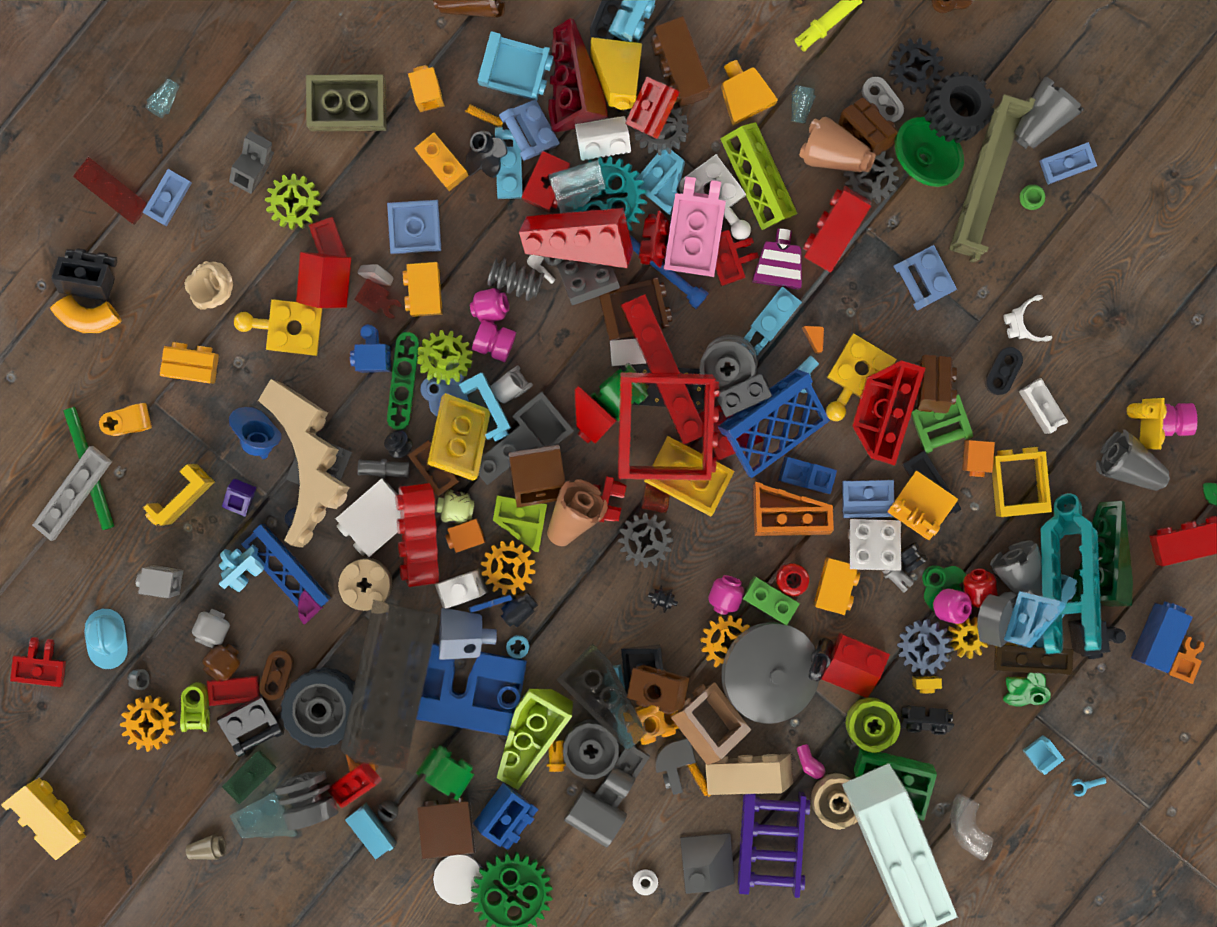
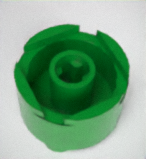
M630 363L625 365L627 370L624 372L619 369L599 386L601 390L598 395L595 392L591 394L594 401L618 421L620 373H637ZM632 383L631 405L634 402L639 404L648 397L647 389L649 385L647 383Z
M439 745L437 749L432 747L415 773L420 776L423 772L426 775L424 780L448 796L451 792L455 793L454 799L459 800L475 775L472 772L473 766L461 758L459 762L451 758L452 752L442 745Z

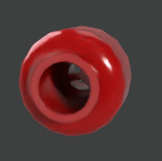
M787 563L779 568L775 581L778 589L783 594L799 596L808 588L809 575L807 570L801 565Z
M974 569L964 577V593L970 597L974 607L981 608L982 603L989 594L998 595L996 578L994 574L985 569Z

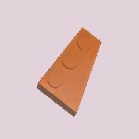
M759 482L754 483L755 536L830 535L834 531L833 505L765 486Z

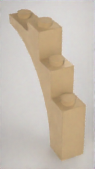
M271 379L258 401L269 409L285 428L295 450L300 477L298 506L293 523L284 541L292 546L303 547L311 540L313 536L312 531L317 523L321 522L325 517L326 508L337 509L347 498L346 493L350 487L326 472L335 463L336 454L339 451L316 435L317 431L323 428L328 412L285 384Z

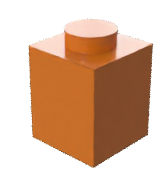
M965 441L962 471H970L969 476L985 477V472L992 473L995 442Z
M478 518L448 528L449 534L445 535L449 548H454L456 553L486 542Z

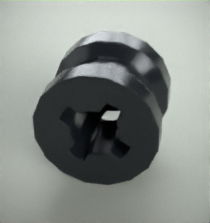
M917 542L901 550V561L904 563V569L907 573L915 570L928 560L926 555L921 554Z

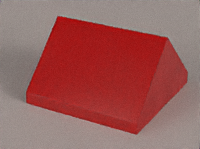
M300 252L296 302L316 308H347L351 257Z

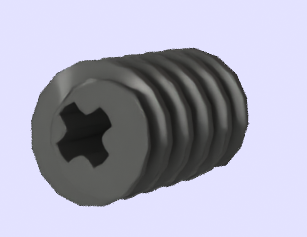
M496 257L488 277V286L491 287L497 281L498 290L507 285L508 294H511L516 289V296L520 298L526 292V301H530L533 296L536 299L545 273L542 272L536 278L535 269L526 274L525 265L516 270V262L507 267L506 258L497 263Z

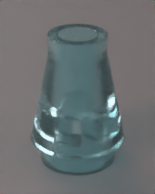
M166 79L147 99L148 103L145 107L154 115L163 118L165 114L170 112L176 93L180 88L179 85L170 79Z
M795 85L794 91H791L792 122L806 124L808 114L816 98L814 88Z

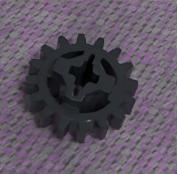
M919 38L916 44L913 43L912 39H908L906 46L902 43L898 45L899 52H892L891 56L895 60L889 61L888 66L894 67V69L890 71L889 76H896L893 84L901 83L902 92L906 88H910L911 95L917 89H919L921 94H924L926 86L929 89H933L935 87L933 81L939 82L942 78L937 73L944 70V67L939 65L944 58L936 56L939 48L937 47L932 50L930 48L931 41L923 45L922 38ZM919 51L925 53L928 57L922 55ZM907 53V62L900 65L902 56ZM914 61L916 65H923L918 71L916 68L910 67ZM932 68V73L930 77L926 80L925 72L926 70ZM904 76H907V77L911 78V79L913 80V82H912V81H909V80L906 79Z

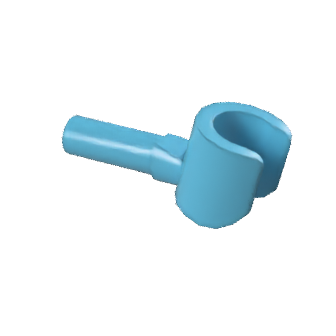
M1103 777L1083 782L1081 779H1075L1071 785L1081 784L1083 788L1073 793L1075 796H1083L1087 789L1105 784L1106 779Z

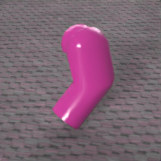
M802 745L797 747L803 771L815 779L822 778L825 775V767L812 757L809 746Z

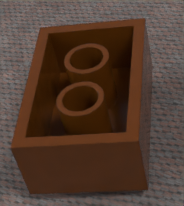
M684 16L654 27V34L651 36L652 41L650 42L655 56L660 55L661 65L659 67L664 80L669 79V86L680 92L676 99L679 108L708 98L711 88Z

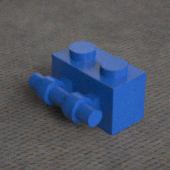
M364 325L360 333L366 339V344L354 345L355 351H350L351 366L355 367V371L361 373L391 372V347L386 344H379V331L372 325Z
M502 783L475 819L473 825L483 836L498 846H503L509 850L513 843L519 841L521 838L520 834L527 824L531 825L535 818L533 816L539 809L532 803L529 804L522 795Z

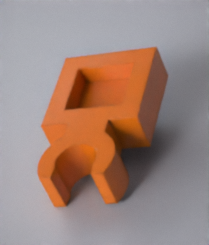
M1185 636L1182 641L1183 653L1177 652L1167 674L1193 684L1202 660L1195 657L1204 649V642L1198 641L1196 647L1191 648L1190 642L1192 638Z

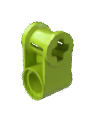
M192 683L182 692L180 717L182 732H187L188 729H202L203 732L209 731L208 689L203 683ZM190 690L199 692L200 701L191 699Z

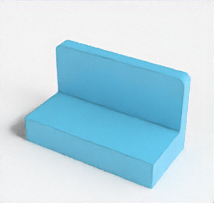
M367 803L345 819L375 860L386 851H391L395 847L397 842Z

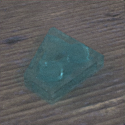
M275 791L230 815L241 838L295 837L298 835L297 830H287L282 815L286 809L284 805L278 803L280 797L276 795Z

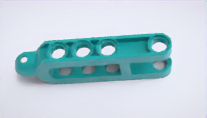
M1069 493L1063 494L1055 500L1054 517L1048 520L1041 528L1042 597L1062 601L1060 540L1064 535L1070 534L1082 535V546H1079V551L1082 553L1083 570H1080V575L1083 578L1084 594H1081V602L1066 603L1064 610L1043 633L1047 654L1062 653V614L1082 613V625L1085 627L1087 645L1085 646L1086 651L1100 650L1102 645L1098 532L1092 527V523L1082 516V505L1078 497Z

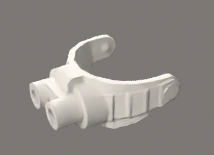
M1042 295L1034 296L1032 299L1025 301L1021 307L1013 309L1012 313L1004 314V321L1010 326L1007 329L1009 338H1028L1037 342L1052 340V336L1048 335L1043 338L1033 336L1023 323V314L1027 305L1032 301L1043 299Z

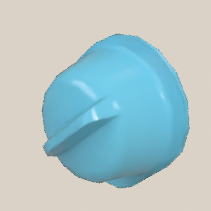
M100 609L92 613L85 623V639L90 660L102 669L116 668L124 662L128 654L123 618L111 609Z

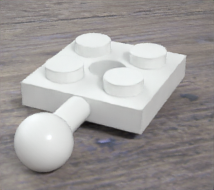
M715 154L686 177L696 178L694 192L705 194L703 189L705 185L711 183V180L721 182L718 200L726 201L724 217L732 225V236L737 240H744L749 237L751 227L747 221L739 220L730 207L744 198L746 193L717 154ZM686 177L680 181L678 190L681 194L684 191Z

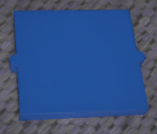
M511 595L469 607V612L512 600Z

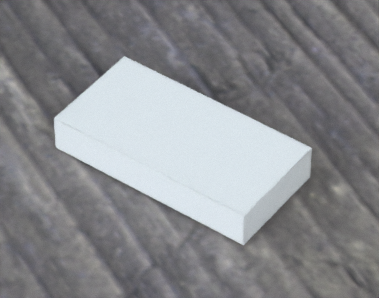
M636 339L610 341L612 366H621L627 363L631 365L646 364Z

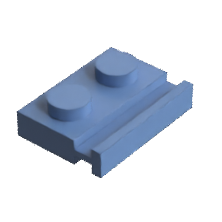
M894 480L842 481L843 518L894 517L887 512L894 503Z

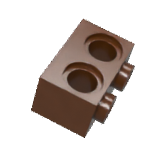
M428 440L408 456L426 481L430 483L436 495L441 496L459 483L460 479L456 474L427 464L432 441Z

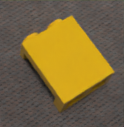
M187 464L180 472L190 483L165 508L159 503L146 504L143 507L147 511L146 517L154 525L172 524L215 481L198 464Z

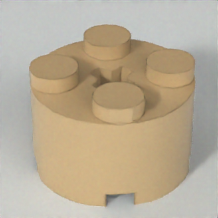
M363 558L346 566L340 575L338 586L342 600L347 605L357 610L366 611L378 607L388 598L392 590L393 581L389 570L380 561L372 558ZM365 578L372 585L364 590V586L360 585V582Z
M843 774L824 775L814 785L811 793V804L817 817L823 824L833 829H844L858 822L842 784L852 779ZM840 796L843 802L837 803L835 806L833 799H838Z

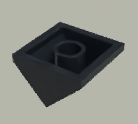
M660 644L621 649L626 699H629L627 696L633 668L646 665L663 670ZM655 685L656 694L661 696L660 687Z

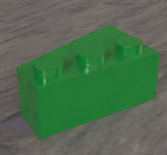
M859 748L854 767L855 778L890 764L906 790L917 818L924 821L937 777L934 765L883 752H868Z

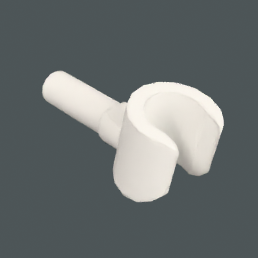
M530 255L527 259V264L539 273H545L544 277L552 284L556 279L540 265L544 258L542 256Z

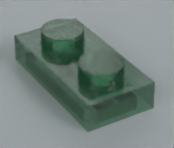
M258 750L222 788L240 805L277 767Z

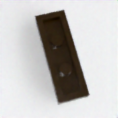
M995 646L994 670L1072 675L1074 649L1063 648L1062 653L1047 654L1045 647Z

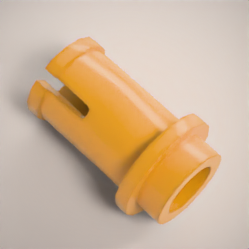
M554 740L549 747V763L546 764L549 767V772L564 771V766H566L563 757L564 740Z

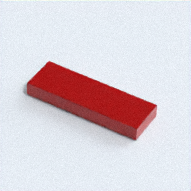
M365 760L331 784L327 791L331 796H334L338 805L344 808L376 786L382 779Z

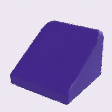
M233 479L227 487L222 507L246 516L255 495L256 487Z

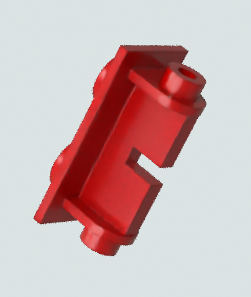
M658 211L657 215L648 214V218H645L642 236L651 239L650 241H641L639 252L640 263L649 265L651 261H654L659 268L662 267V261L666 257L665 243L666 237L670 232V222L661 211Z

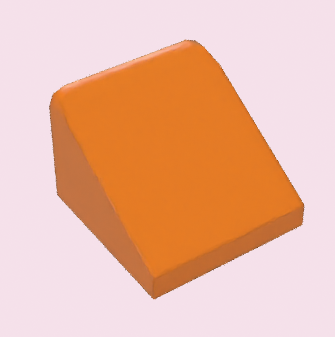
M815 326L802 327L813 351L816 354L823 351L824 328Z

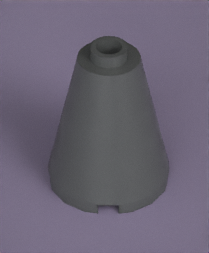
M1044 77L1033 96L1035 99L1033 109L1021 118L1014 131L1017 135L1014 140L1025 149L1028 146L1035 148L1084 110L1076 99L1062 87H1055L1053 85L1055 82L1048 77Z
M1123 430V433L1115 432L1105 442L1100 451L1104 454L1102 460L1099 461L1097 459L1096 470L1102 476L1154 491L1166 487L1170 480L1169 470L1127 430Z
M1031 540L1015 543L1008 547L1009 552L1003 555L1000 551L991 560L990 565L993 571L1013 593L1018 595L1019 591L1042 596V558L1037 543L1034 544Z

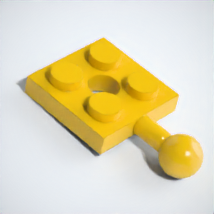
M272 299L269 320L253 318L248 312H240L234 318V326L241 332H247L252 328L268 330L266 350L317 356L323 308H316L298 302ZM291 321H299L301 323L302 329L299 334L291 335L288 332L287 327Z
M853 333L827 378L844 388L837 401L831 402L827 406V417L832 421L842 420L846 415L845 405L851 395L855 394L861 397L866 378L894 364L897 359ZM862 361L867 364L868 372L866 375H859L855 371L857 362Z

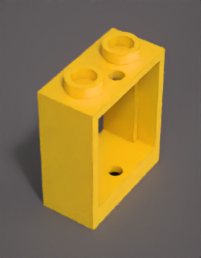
M1038 447L1022 448L1023 453L1013 454L1012 449L997 451L998 456L993 458L992 472L996 516L1007 517L1052 512L1046 451L1038 452ZM1035 459L1039 502L1004 505L1000 462Z

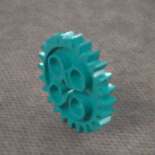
M610 156L607 159V163H605L602 157L598 158V164L588 160L589 168L587 169L581 165L582 174L573 173L576 182H568V185L573 188V191L565 192V195L572 197L571 201L565 203L566 206L573 207V210L569 213L591 211L596 206H599L601 210L615 209L618 203L624 202L626 206L624 213L628 230L632 231L633 228L630 223L632 221L640 223L636 215L645 214L640 209V205L647 204V201L641 199V196L647 194V191L639 188L645 182L643 180H636L640 173L638 171L630 173L632 165L629 163L623 168L622 159H618L616 164H614L613 157ZM617 177H621L622 186L617 190H613L611 186L612 181ZM596 181L598 185L597 191L589 194L587 191L588 184ZM605 193L611 196L628 193V196L624 198L608 199L607 204L601 200L588 204L585 203L586 199L604 198L606 196Z

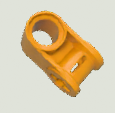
M146 403L135 404L124 409L105 413L99 421L101 431L112 436L136 433L152 428ZM112 419L118 421L114 429L108 427V424L112 423Z

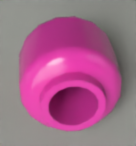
M491 288L475 293L473 302L470 303V310L473 317H477L480 322L482 320L495 322L505 318L506 312L509 311V301L504 292L501 293L497 288Z
M724 575L722 578L714 581L708 597L710 604L714 606V611L727 615L728 612H736L739 609L745 594L744 587L739 579Z
M945 589L936 596L933 607L936 616L940 620L960 624L969 617L972 603L966 593Z

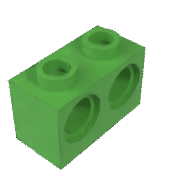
M753 576L745 589V594L742 598L785 625L789 623L800 604Z

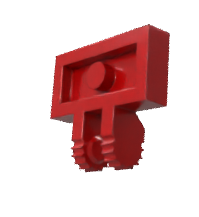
M729 230L721 232L715 268L721 287L746 278L741 264L759 258L758 252L747 254L741 258L738 257L736 249L751 246L754 243L752 237L733 243Z
M32 637L29 642L28 657L13 656L10 681L62 687L66 661L52 659L54 640L47 639L44 646V657L36 658L39 639Z

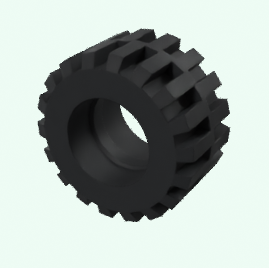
M954 72L950 76L944 77L930 91L925 100L927 103L924 105V111L928 113L924 117L926 121L931 122L929 125L931 131L935 129L937 131L936 135L939 138L943 135L945 136V141L950 142L954 139L955 143H960L963 139L965 141L970 140L990 122L991 116L994 114L992 106L995 104L994 98H990L992 91L990 88H985L987 83L984 80L980 82L977 80L978 76L973 74L970 77L968 72H962L960 75L958 72ZM950 98H956L964 103L968 110V117L960 116L952 109Z

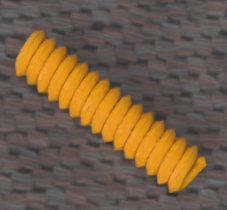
M470 104L467 110H465L470 115L477 116V118L497 127H502L503 122L501 118L485 112L483 109H478V107L476 108V106L474 107Z
M696 763L687 765L688 770L693 774L692 776H694L696 783H698L697 785H699L703 792L702 794L707 796V783Z

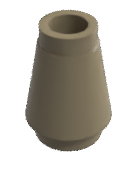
M215 834L186 846V855L189 860H218L226 853L224 838Z

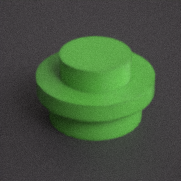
M1028 185L1020 193V203L1028 210H1036L1045 202V192L1038 185Z

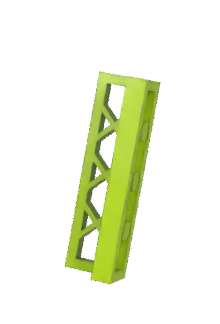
M756 122L743 125L720 138L761 230L798 214ZM738 136L741 142L740 152L734 150L730 141ZM744 160L749 161L751 164L750 175L743 170ZM754 183L761 186V198L753 192ZM765 206L771 208L775 217L768 222L763 214Z

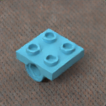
M623 0L620 6L624 10H618L609 32L622 41L639 42L644 31L645 22L643 21L645 18L650 19L656 0Z

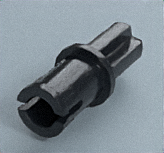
M828 638L819 640L816 652L811 656L812 664L808 675L811 680L820 681L825 668L831 663L830 655L834 649V643Z

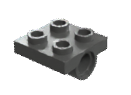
M573 260L557 265L572 306L620 288L612 266Z

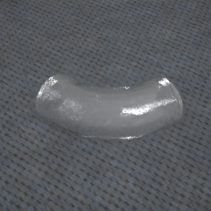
M957 793L950 815L953 834L963 849L976 858L984 860L991 850L993 837L983 833L976 824L975 817L980 804Z

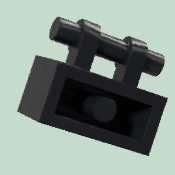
M80 248L76 250L67 249L65 257H58L51 279L59 293L108 301L115 281L109 266L116 267L117 257L108 256L104 252H98V254L88 253L85 249Z
M1082 619L1068 621L1072 649H1074V652L1081 654L1082 657L1087 656L1088 659L1102 658L1103 653L1111 652L1109 641L1120 644L1126 640V634L1122 629L1106 626V621L1101 620V649L1086 651L1085 627L1082 625Z

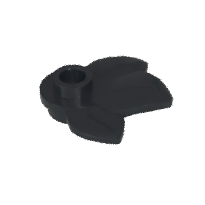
M488 131L476 132L470 140L472 149L466 155V171L469 176H472L482 169L487 176L495 178L501 168L500 158L508 154L507 146L502 139L494 138Z

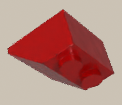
M839 632L834 649L830 655L831 663L825 668L822 680L868 698L881 678L890 654Z

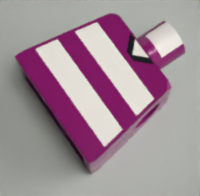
M777 229L775 242L766 241L764 243L752 283L797 290L801 288V247L790 245L791 230Z

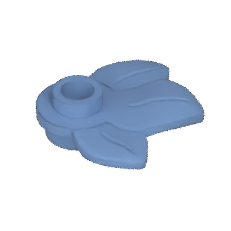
M460 374V381L458 383L451 379L450 385H447L445 380H441L440 384H436L435 377L431 380L427 378L423 380L420 391L422 396L429 401L430 411L435 416L438 415L441 397L445 393L469 402L468 396L459 387V384L464 379L463 375ZM431 384H435L438 387V391L435 394L429 390Z

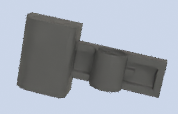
M542 392L512 415L520 426L482 456L478 475L486 485H489L510 468L509 453L519 450H530L536 445L538 448L558 445L574 431Z
M627 743L619 755L614 768L607 774L596 793L584 787L565 816L564 821L607 848L627 817V813L617 807L632 788L636 777L650 755L634 744Z

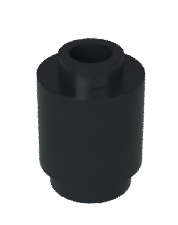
M525 590L521 594H516L512 600L501 608L503 612L501 618L510 627L513 624L519 627L535 612L538 603Z

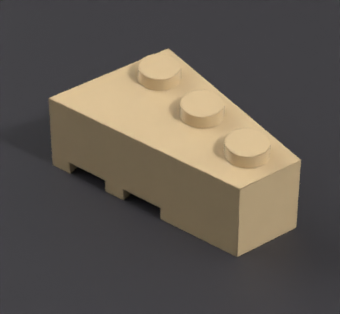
M767 754L755 757L753 755H740L737 758L728 759V756H724L721 760L708 766L705 764L708 795L783 793L793 784L791 754Z

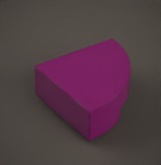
M306 590L303 591L298 602L299 618L305 625L324 608L323 606L320 607Z

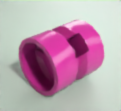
M482 320L473 342L472 350L482 354L491 352L492 358L506 362L517 332L504 327L498 330L496 324Z
M1180 403L1174 408L1170 404H1165L1167 408L1166 416L1163 419L1165 436H1173L1175 432L1178 436L1194 435L1197 429L1195 405L1193 403Z

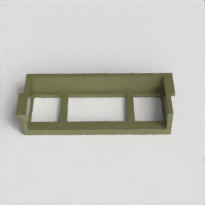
M1004 94L1002 102L998 106H994V114L991 116L949 248L951 251L970 256L969 262L975 263L979 261L981 255L988 251L989 247L981 245L983 234L1015 136L1014 131L1018 126L1020 118L1033 109L1034 98L1030 97L1027 101Z

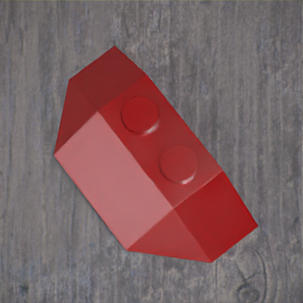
M900 360L866 378L852 427L870 458L891 465L896 464L925 372L924 367Z

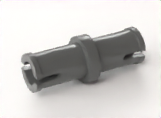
M359 459L358 475L380 476L383 479H386L387 476L409 478L410 462H391L387 459H381V461Z

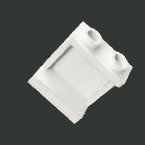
M380 479L336 518L339 522L336 525L344 536L350 535L355 541L353 546L362 556L365 554L368 557L372 556L398 533L397 519H400L401 510H397L395 504V495L398 494L385 479Z

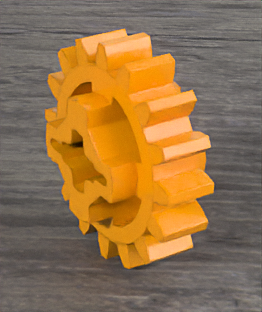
M514 540L510 542L509 546H506V543L501 541L500 548L492 545L493 553L486 552L484 554L488 561L481 562V565L487 567V570L481 574L482 576L488 575L489 579L486 581V585L493 583L494 592L498 588H502V595H505L507 590L511 589L512 594L515 595L517 587L524 591L526 588L523 583L532 582L528 575L535 574L536 570L530 568V565H533L535 560L528 559L531 551L525 553L522 551L524 544L517 548L515 547ZM503 551H513L519 555L515 558L508 557ZM496 558L498 569L492 573V562ZM506 561L508 564L514 563L513 574L509 571L503 572V562ZM525 562V574L521 577L518 573L519 565ZM507 578L514 584H503L498 580Z
M720 615L718 616V623L715 624L712 620L709 621L711 629H703L707 637L700 638L701 642L706 643V646L702 647L701 651L709 652L706 660L714 659V667H718L724 661L723 658H720L714 652L722 651L727 653L728 651L725 645H721V643L725 642L724 632L731 640H735L741 634L730 632L728 626L736 627L742 633L749 629L750 626L748 624L741 626L742 619L740 617L734 622L732 615H728L725 621ZM719 629L720 634L717 639L711 642L714 632Z
M151 695L145 697V702L139 697L135 699L136 705L133 703L127 705L130 712L125 711L122 713V716L126 718V721L120 723V726L126 727V731L122 733V736L129 735L128 744L136 742L137 750L145 746L146 751L149 752L152 750L153 745L158 750L162 748V742L167 744L171 741L167 735H174L176 733L171 728V726L178 723L176 720H171V716L176 712H169L167 710L170 705L169 702L164 705L160 704L161 697L152 701ZM140 708H143V710L141 711V716L139 718H134L136 712ZM156 710H158V711L162 714L163 717H161V716L156 712ZM147 719L149 722H153V726L150 728L149 725L144 724V721ZM164 728L161 736L155 739L156 731ZM135 730H137V731L142 735V737H140V736L135 732Z

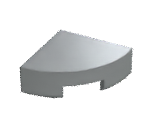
M378 264L361 265L357 272L362 277L382 285L391 286L394 279L391 274Z

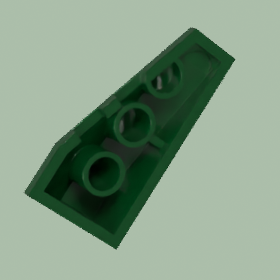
M1099 502L1092 521V527L1098 532L1100 606H1132L1133 575L1125 502ZM1082 561L1079 569H1075L1073 579L1077 580L1075 585L1076 592L1071 598L1073 603L1081 602V594H1084L1083 578L1080 575V570H1083Z

